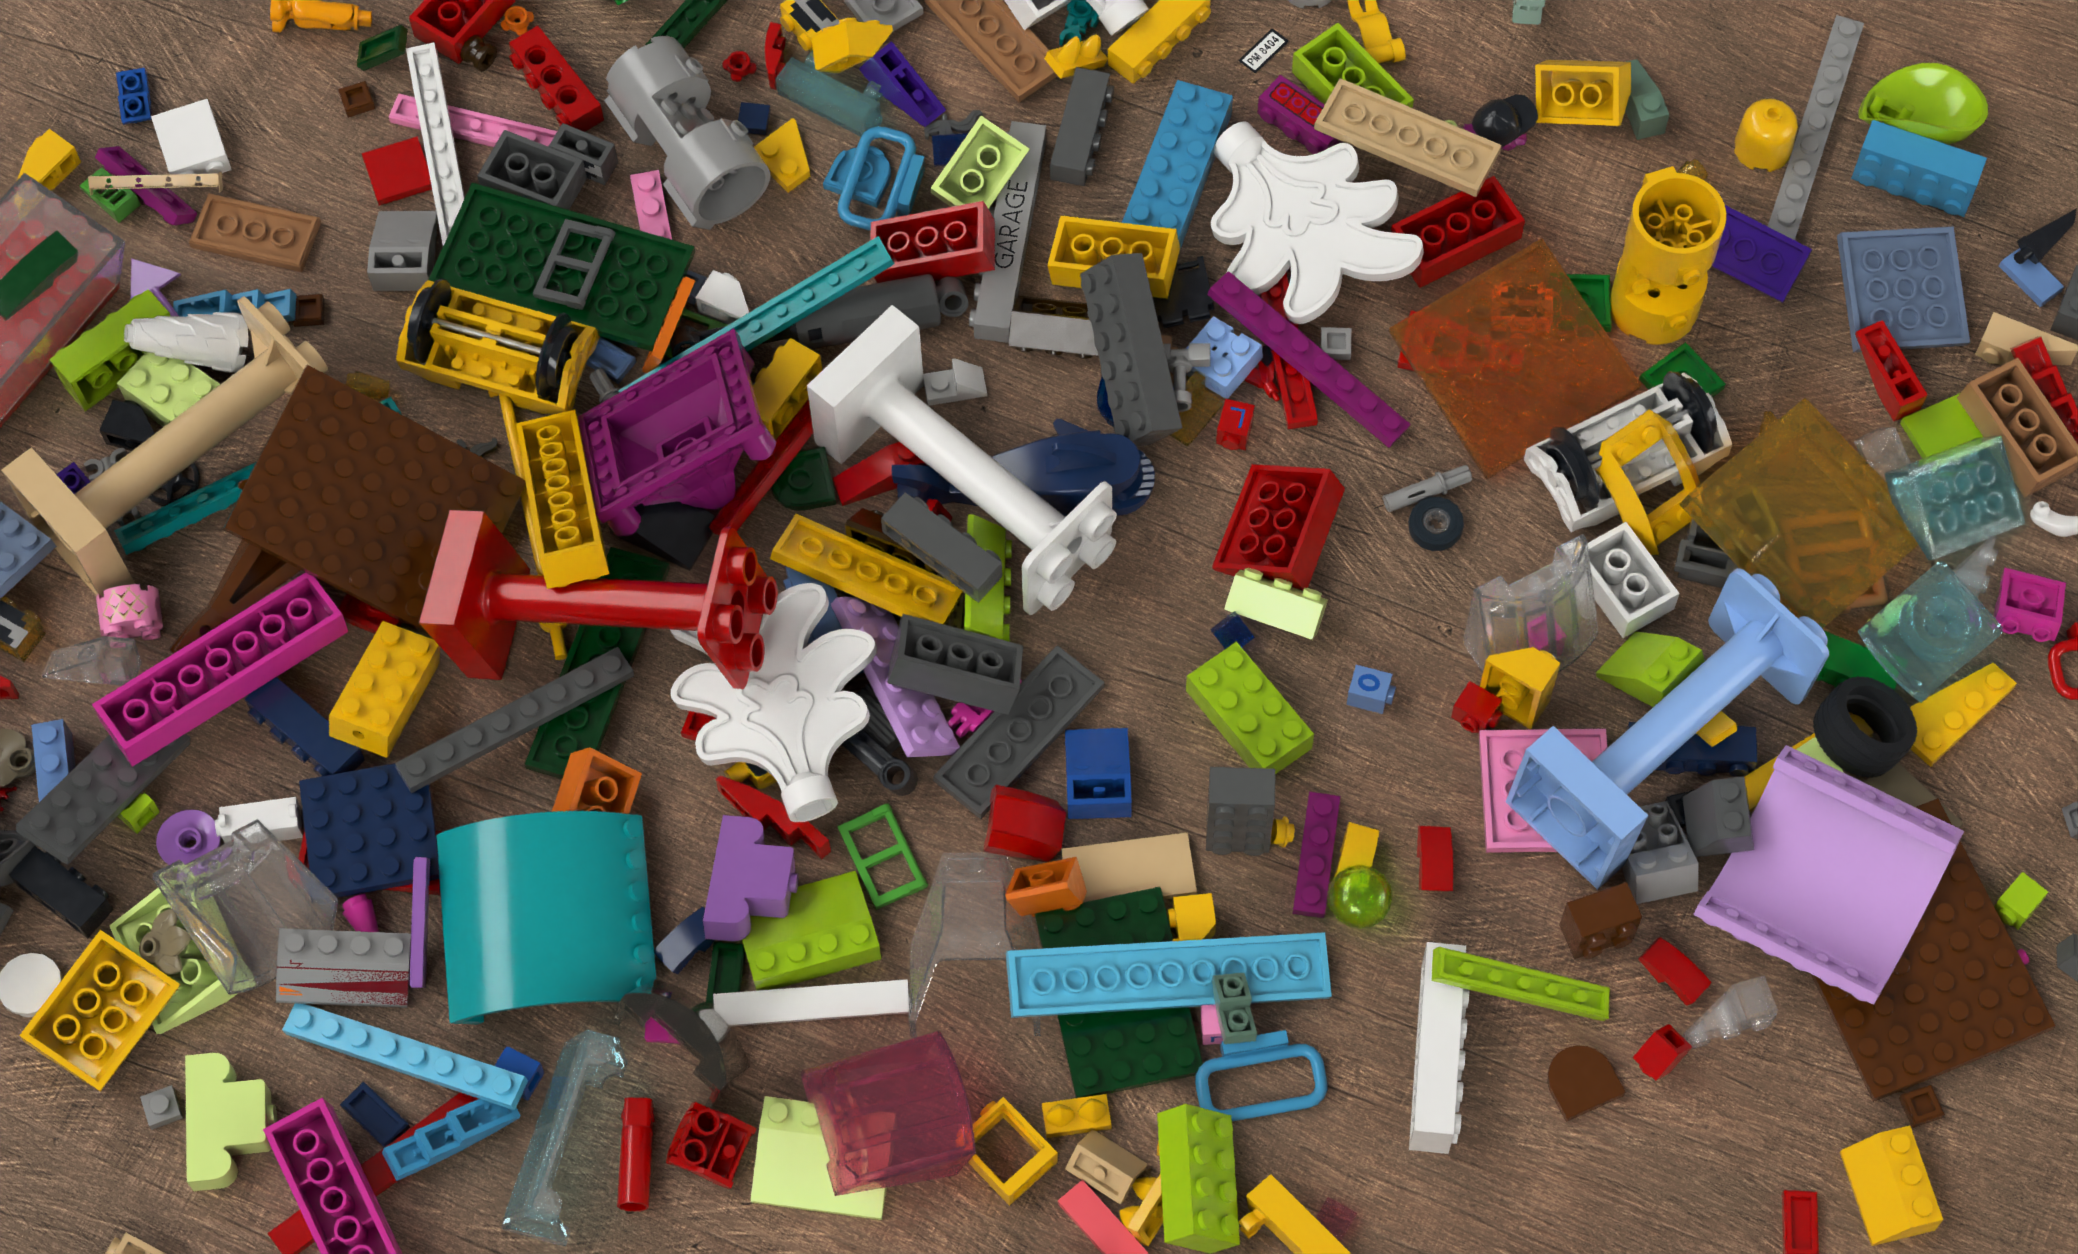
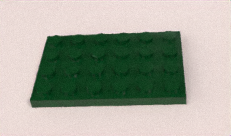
M1161 887L1083 902L1079 907L1070 911H1064L1061 908L1035 914L1042 949L1167 942L1173 939ZM1189 1007L1057 1015L1075 1098L1110 1094L1195 1076L1199 1067L1203 1064Z

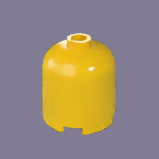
M1761 99L1754 102L1745 111L1734 140V151L1742 164L1752 170L1756 167L1772 172L1782 168L1789 161L1798 130L1797 116L1792 108L1783 101Z

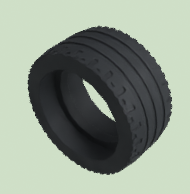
M1852 677L1838 685L1821 703L1813 720L1815 737L1824 753L1836 765L1845 769V771L1866 778L1881 776L1892 769L1909 752L1917 737V723L1907 703L1889 686L1869 677ZM1849 712L1860 716L1868 722L1879 735L1881 742L1870 738L1862 732L1851 719Z

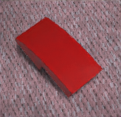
M770 22L767 30L765 62L770 89L776 90L779 81L784 80L786 77L788 64L784 62L783 54L786 37H783L782 25Z
M1418 826L1419 890L1453 892L1451 827Z
M1661 937L1657 938L1638 958L1658 983L1666 981L1686 1006L1693 1004L1712 983L1688 957Z

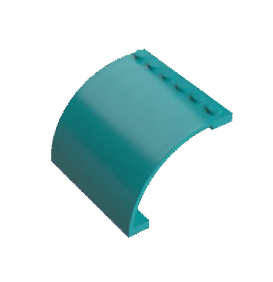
M602 811L530 813L470 823L436 835L450 1023L478 1025L484 1022V1015L551 1004L625 1002V1004L644 1005L645 1001H658L642 815Z

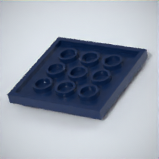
M395 763L299 780L312 895L315 902L413 884L415 857L430 858L429 881L439 879L437 833L430 784L411 793L398 773Z

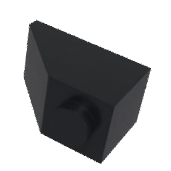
M113 399L99 429L107 445L130 451L155 434L141 406L130 400L121 402Z

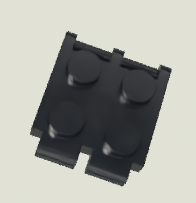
M1203 256L1197 257L1196 261L1178 265L1176 263L1168 299L1152 297L1158 322L1162 321L1164 329L1183 325V316L1189 315L1190 323L1211 318L1209 310L1215 308L1213 299L1207 295L1210 285ZM1199 266L1197 269L1179 272V270Z

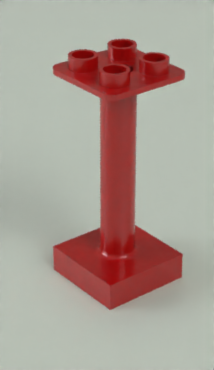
M449 511L419 624L467 678L502 680L517 621L697 631L700 645L732 688L744 689L748 682L749 673L758 672L761 669L764 661L765 647L759 630L763 614L770 615L776 608L778 598L777 583L774 577L766 575L757 561L754 548L747 547L733 527H724L721 530L708 583L597 578L571 583L565 587L547 589L544 576L529 575L531 569L485 512Z

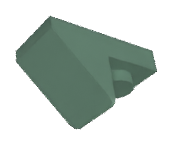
M1513 0V23L1540 24L1542 7H1545V0Z

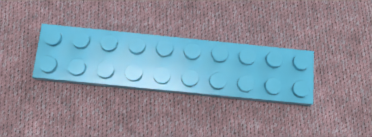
M1325 932L1010 950L1006 952L1011 1018L1214 1005L1213 975L1245 973L1252 998L1251 1003L1329 999L1332 997Z

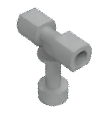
M1189 343V349H1171V344H1163L1169 372L1174 373L1173 389L1179 412H1184L1191 408L1192 395L1190 392L1185 391L1186 373H1189L1192 367H1210V343Z

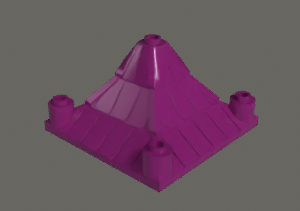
M734 328L578 416L596 515L602 523L606 522L615 535L629 536L637 531L641 522V516L634 507L641 503L646 506L680 501L682 504L699 508H723L735 497L734 468L743 449L751 460H765L772 455L776 441L761 420L753 386L750 381L754 361L742 345L741 338Z

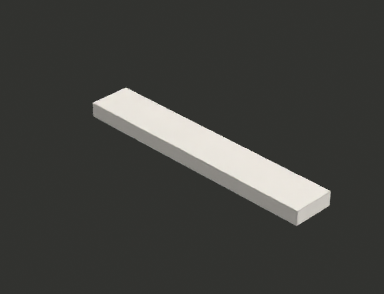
M908 979L713 994L716 1028L910 1013Z

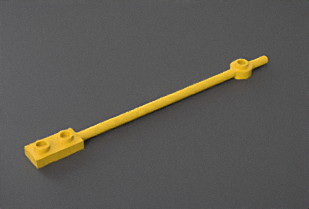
M488 391L490 397L499 396L515 474L525 480L512 399L509 396ZM525 485L520 497L537 575H543L538 558L527 487ZM538 622L544 631L550 633L555 659H566L568 655L562 630L567 624Z

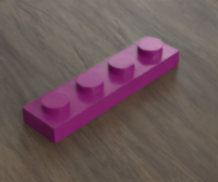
M120 146L99 148L95 159L104 165L105 170L115 176L152 175ZM138 177L136 181L138 183L141 182V178ZM135 184V187H143V184ZM169 188L130 189L140 196L147 206L154 208L161 214L163 219L171 225L177 226L193 223L197 216V212Z
M1309 792L1292 914L1317 918L1325 917L1340 796Z

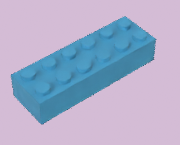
M1177 80L1122 223L1176 229L1181 249L1216 157L1214 155V146L1218 138L1226 131L1232 115V95Z

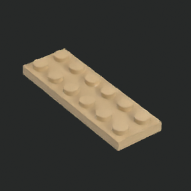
M1339 78L1314 125V130L1477 197L1502 146Z

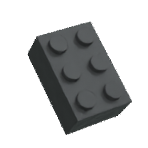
M507 130L503 131L477 175L480 185L567 210L571 208L587 180L582 159Z

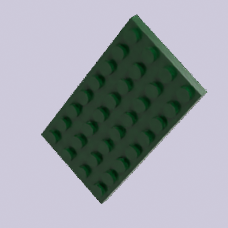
M471 183L428 280L435 282L438 279L444 278L450 283V287L556 317L564 312L571 317V321L595 327L600 337L652 352L671 302L676 296V290L683 277L685 278L695 255V246ZM565 219L596 227L609 228L616 233L582 310L533 296L534 289ZM570 232L561 256L592 263L602 239ZM556 265L546 289L578 296L588 272Z

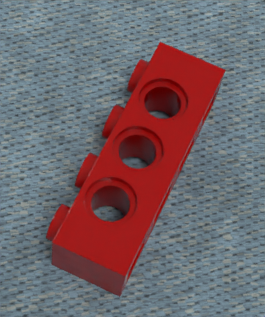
M539 26L509 42L512 53L509 59L517 71L522 70L524 72L525 80L533 91L536 89L539 91L541 101L547 110H554L560 126L564 123L586 132L604 121L601 104Z

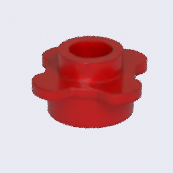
M744 51L731 53L722 63L723 69L728 70L731 74V80L734 82L741 81L748 74H754L757 69L756 64L750 62L748 54Z

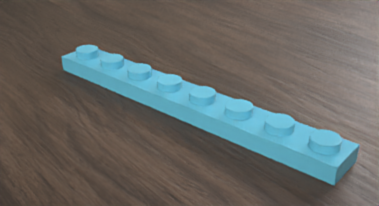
M295 1003L282 1029L286 1035L512 1110L516 1109L528 1083L527 1078L523 1075L307 1004Z

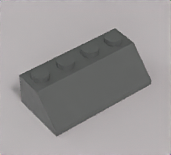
M903 614L890 659L887 683L1008 715L1020 689L1023 645Z

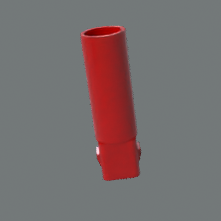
M624 1098V1108L621 1114L623 1128L621 1131L617 1207L625 1211H644L649 1208L653 1142L652 1127L653 1122H655L654 1104L651 1098Z

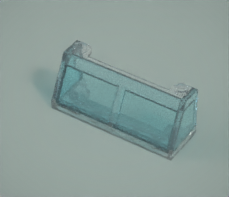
M586 1030L564 1042L501 1224L503 1230L566 1247L571 1230L563 1225L559 1218L562 1201L560 1196L551 1187L586 1085L602 1089L604 1081L609 1077L616 1075L623 1078L628 1062L619 1038Z

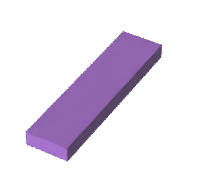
M415 857L413 864L410 956L411 988H426L430 858Z

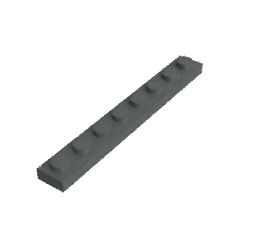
M616 647L396 762V769L409 791L413 793L634 677V671L620 649Z

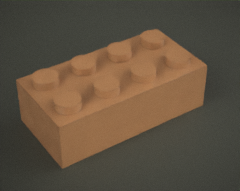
M2019 358L1969 382L1957 397L2024 497L2073 473L2078 468V444Z

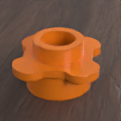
M521 6L510 7L505 12V20L501 22V28L504 31H514L517 35L521 36L528 31L527 27L530 22L534 21V15L530 11L527 12Z

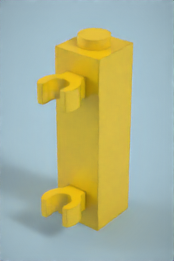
M1271 1174L1246 1195L1248 1208L1252 1212L1246 1214L1239 1221L1241 1225L1239 1229L1248 1239L1255 1235L1261 1226L1265 1224L1294 1254H1351Z

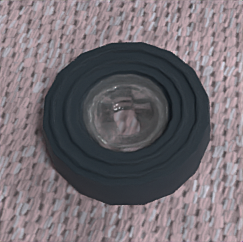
M1428 497L1421 500L1412 509L1408 520L1409 533L1414 542L1430 551H1443L1452 547L1460 539L1464 528L1463 515L1458 506L1442 497ZM1438 519V523L1441 521V528L1435 529L1434 525L1430 526L1431 520Z

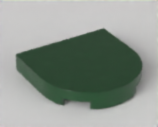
M825 447L797 453L771 487L772 494L778 503L785 508L795 511L836 505Z

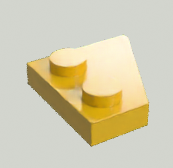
M794 118L754 146L768 166L771 177L787 193L811 177L798 126Z

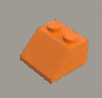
M1077 857L1015 869L1005 896L1006 900L1020 916L1031 914L1032 917H1035L1036 913L1061 908L1064 911L1076 909L1083 904L1087 890Z

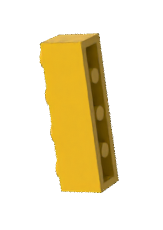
M1159 0L1108 48V65L1132 84L1141 77H1146L1151 72L1154 64L1160 59H1165L1179 41L1182 42L1187 39L1191 30L1198 23L1201 24L1207 20L1211 13V0Z

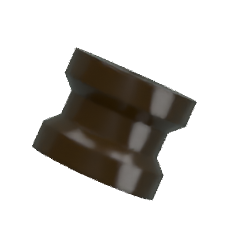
M474 35L465 42L460 56L465 62H472L474 68L483 72L495 61L497 49L491 44H484V40L481 37Z

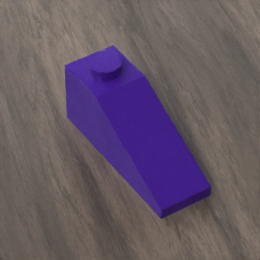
M892 41L859 68L878 93L924 127L946 111L945 107Z

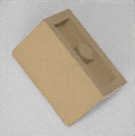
M1091 1130L1077 1144L1065 1170L1079 1179H1083L1090 1186L1121 1204L1126 1199L1135 1179L1145 1170L1147 1163L1097 1131Z

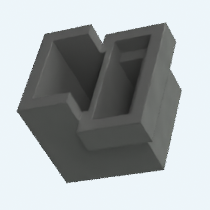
M1694 513L1686 539H1681L1674 567V571L1678 572L1677 578L1723 588L1729 574L1740 567L1742 552H1738L1737 548L1743 524Z

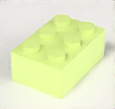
M146 352L117 382L124 399L139 404L144 414L162 427L220 384L194 365L184 363L185 360L155 356V353Z

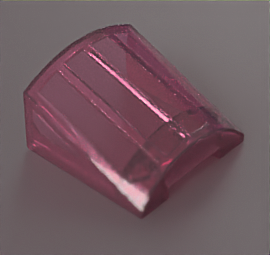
M940 1031L808 1068L801 1072L808 1102L815 1105L830 1161L826 1164L834 1196L954 1176L962 1170L976 1153L972 1118L964 1084L954 1056Z

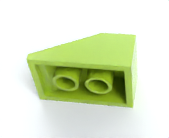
M1635 631L1596 672V677L1654 707L1704 663L1705 659L1702 649L1679 637Z

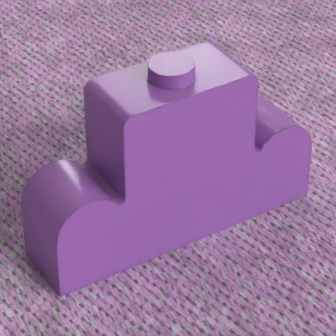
M723 815L703 918L705 939L739 941L748 936L751 931L750 915L785 918L788 915L791 892L797 893L798 874L795 873L794 850L792 847L765 845L763 826L755 818Z

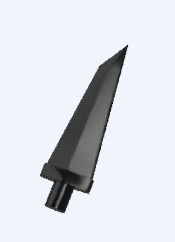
M2077 208L2020 238L2017 243L2021 250L2014 255V260L2019 264L2024 263L2028 259L2034 264L2040 262L2074 225Z

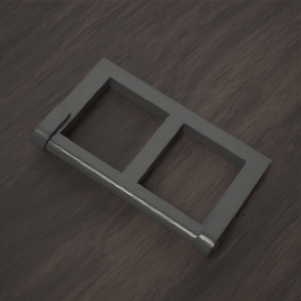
M565 219L534 289L533 296L582 310L610 243L614 239L615 231L601 226L596 227ZM570 232L602 239L592 263L561 256ZM556 265L588 272L578 296L546 289Z

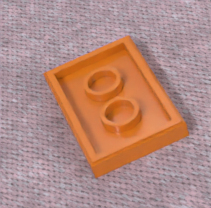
M683 277L676 290V296L671 302V306L664 319V324L661 326L654 343V348L652 352L649 351L642 372L648 373L657 368L661 363L695 280Z

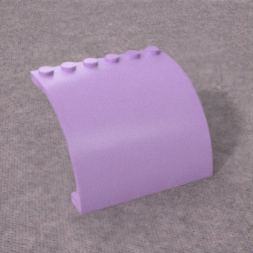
M1786 745L1776 758L1773 765L1774 771L1750 818L1754 850L1731 853L1716 881L1699 902L1694 915L1701 918L1706 924L1717 926L1731 933L1736 939L1747 941L1761 948L1766 954L1777 956L1791 963L1796 969L1807 971L1821 978L1826 984L1837 986L1851 993L1856 999L1867 1001L1874 1005L1918 926L1964 831Z

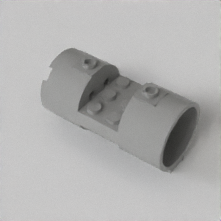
M669 36L651 38L652 43L639 49L635 45L616 60L606 77L609 83L607 89L609 96L604 101L633 142L652 146L657 140L667 154L664 163V173L667 179L663 186L692 227L711 230L715 224L737 217L756 203L768 187L771 176L770 170L753 147L754 143L747 135L748 130L740 121L723 118L713 121L714 116L705 109L710 100L711 88L708 84V78L702 71L703 66L700 62L689 57L675 38Z

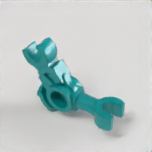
M1072 0L1067 4L1068 16L1064 30L1059 37L1060 46H1063L1065 40L1072 39L1075 36L1081 42L1080 33H1086L1087 23L1090 20L1091 27H1097L1100 20L1098 18L1099 15L1086 0Z

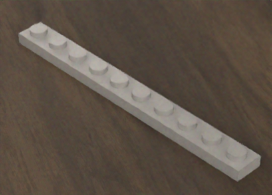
M1836 15L1768 224L1769 228L1795 240L1864 26L1863 22Z

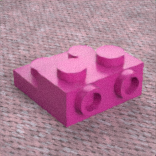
M2004 567L2001 575L1999 597L1995 605L1993 626L2001 628L2007 634L2019 632L2031 635L2038 642L2055 641L2062 624L2066 583Z

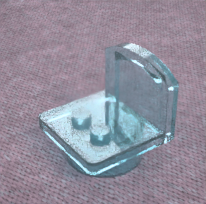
M1940 561L1874 615L1857 632L1884 670L1906 692L1922 703L1945 680L2002 634L2003 627L1945 562Z

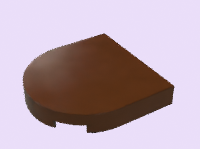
M1581 1045L1565 1048L1553 1058L1550 1064L1547 1078L1548 1088L1566 1122L1621 1098L1626 1093L1608 1059L1594 1048Z

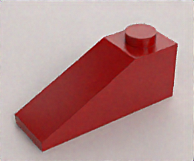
M1881 320L1856 331L1855 335L1877 394L1893 422L1919 411L1928 394L1884 321Z
M897 442L884 447L833 477L832 481L841 505L845 506L897 489V483H894L892 478V465L911 464L927 466V464L902 443Z

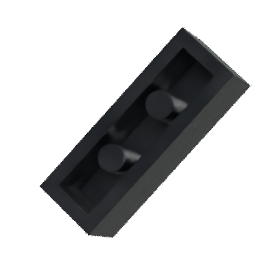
M34 846L9 876L20 889L88 939L114 910L107 901L110 896L98 885L95 884L91 888L84 883L86 878L75 868L70 867L67 870L60 865L62 861Z

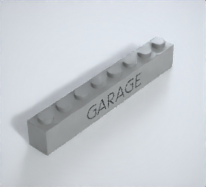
M1011 121L1010 131L1006 133L1030 150L997 196L996 206L990 207L989 211L995 219V270L979 273V275H982L981 283H976L974 290V301H978L976 309L971 308L969 326L974 327L975 339L1009 343L1011 311L1019 294L1047 141L1046 125Z

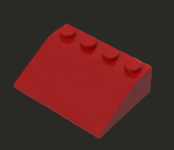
M1252 464L1212 568L1215 571L1235 576L1240 570L1245 571V568H1251L1262 572V577L1272 581L1275 578H1281L1291 582L1293 588L1302 591L1304 588H1308L1345 488L1331 469Z

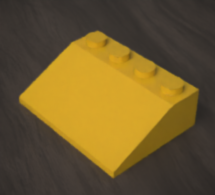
M100 930L19 1036L26 1044L101 1092L181 985Z

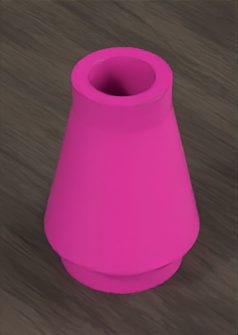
M366 894L354 896L342 904L344 909L342 914L355 931L380 932L372 900L368 899Z

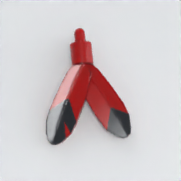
M1263 346V358L1258 363V370L1254 368L1244 381L1264 389L1269 398L1279 401V390L1273 383L1274 363L1271 349L1268 346Z

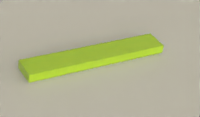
M1443 947L1433 949L1431 981L1599 1021L1609 1019V987Z

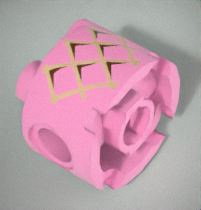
M130 584L106 589L103 591L104 597L98 594L96 600L101 636L111 639V644L116 646L126 645L130 643V638L142 636L144 640L160 638L163 622L159 591L156 587L147 585L148 591L141 590L140 584Z

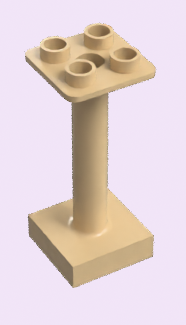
M245 296L237 300L252 337L255 359L75 494L32 447L1 470L33 526L52 539L57 546L54 548L96 596L99 594L104 597L103 591L109 588L135 584L106 528L283 394H291L307 364L323 373L328 370L326 363L310 343L304 341L297 347L294 346L285 335L290 331L288 323L270 302L267 301L257 309Z

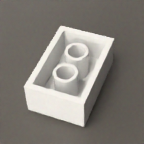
M1627 522L1622 523L1574 551L1570 567L1622 638L1627 637L1675 609L1680 593Z

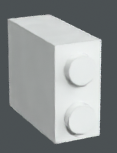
M208 99L151 116L169 174L219 173L220 171L223 174L232 170ZM197 176L196 180H201V177Z

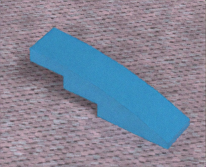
M225 289L173 301V308L181 317H187L188 314L213 315L216 312L241 313L237 300L245 296L257 309L267 301L270 302L288 322L295 320L296 293L291 289L263 294L259 289L231 295Z
M478 1099L447 1112L446 1117L415 1130L413 1136L385 1147L382 1154L393 1176L398 1181L479 1142L516 1121L521 1115L517 1107L515 1110Z

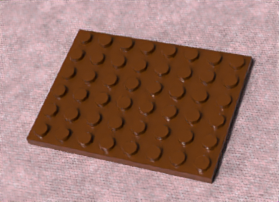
M307 364L223 530L430 636L419 624L449 511L485 512L502 533L526 485V481Z
M1938 798L1915 807L1951 824ZM1959 841L1907 947L1874 1005L1867 1001H1860L1851 993L1837 986H1830L1823 982L1821 978L1811 974L1873 1102L2053 1030L2056 1026L1961 841Z

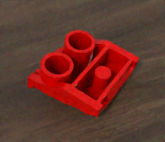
M693 1102L683 1116L668 1149L666 1163L690 1171L721 1187L731 1189L736 1170L757 1128L729 1114Z

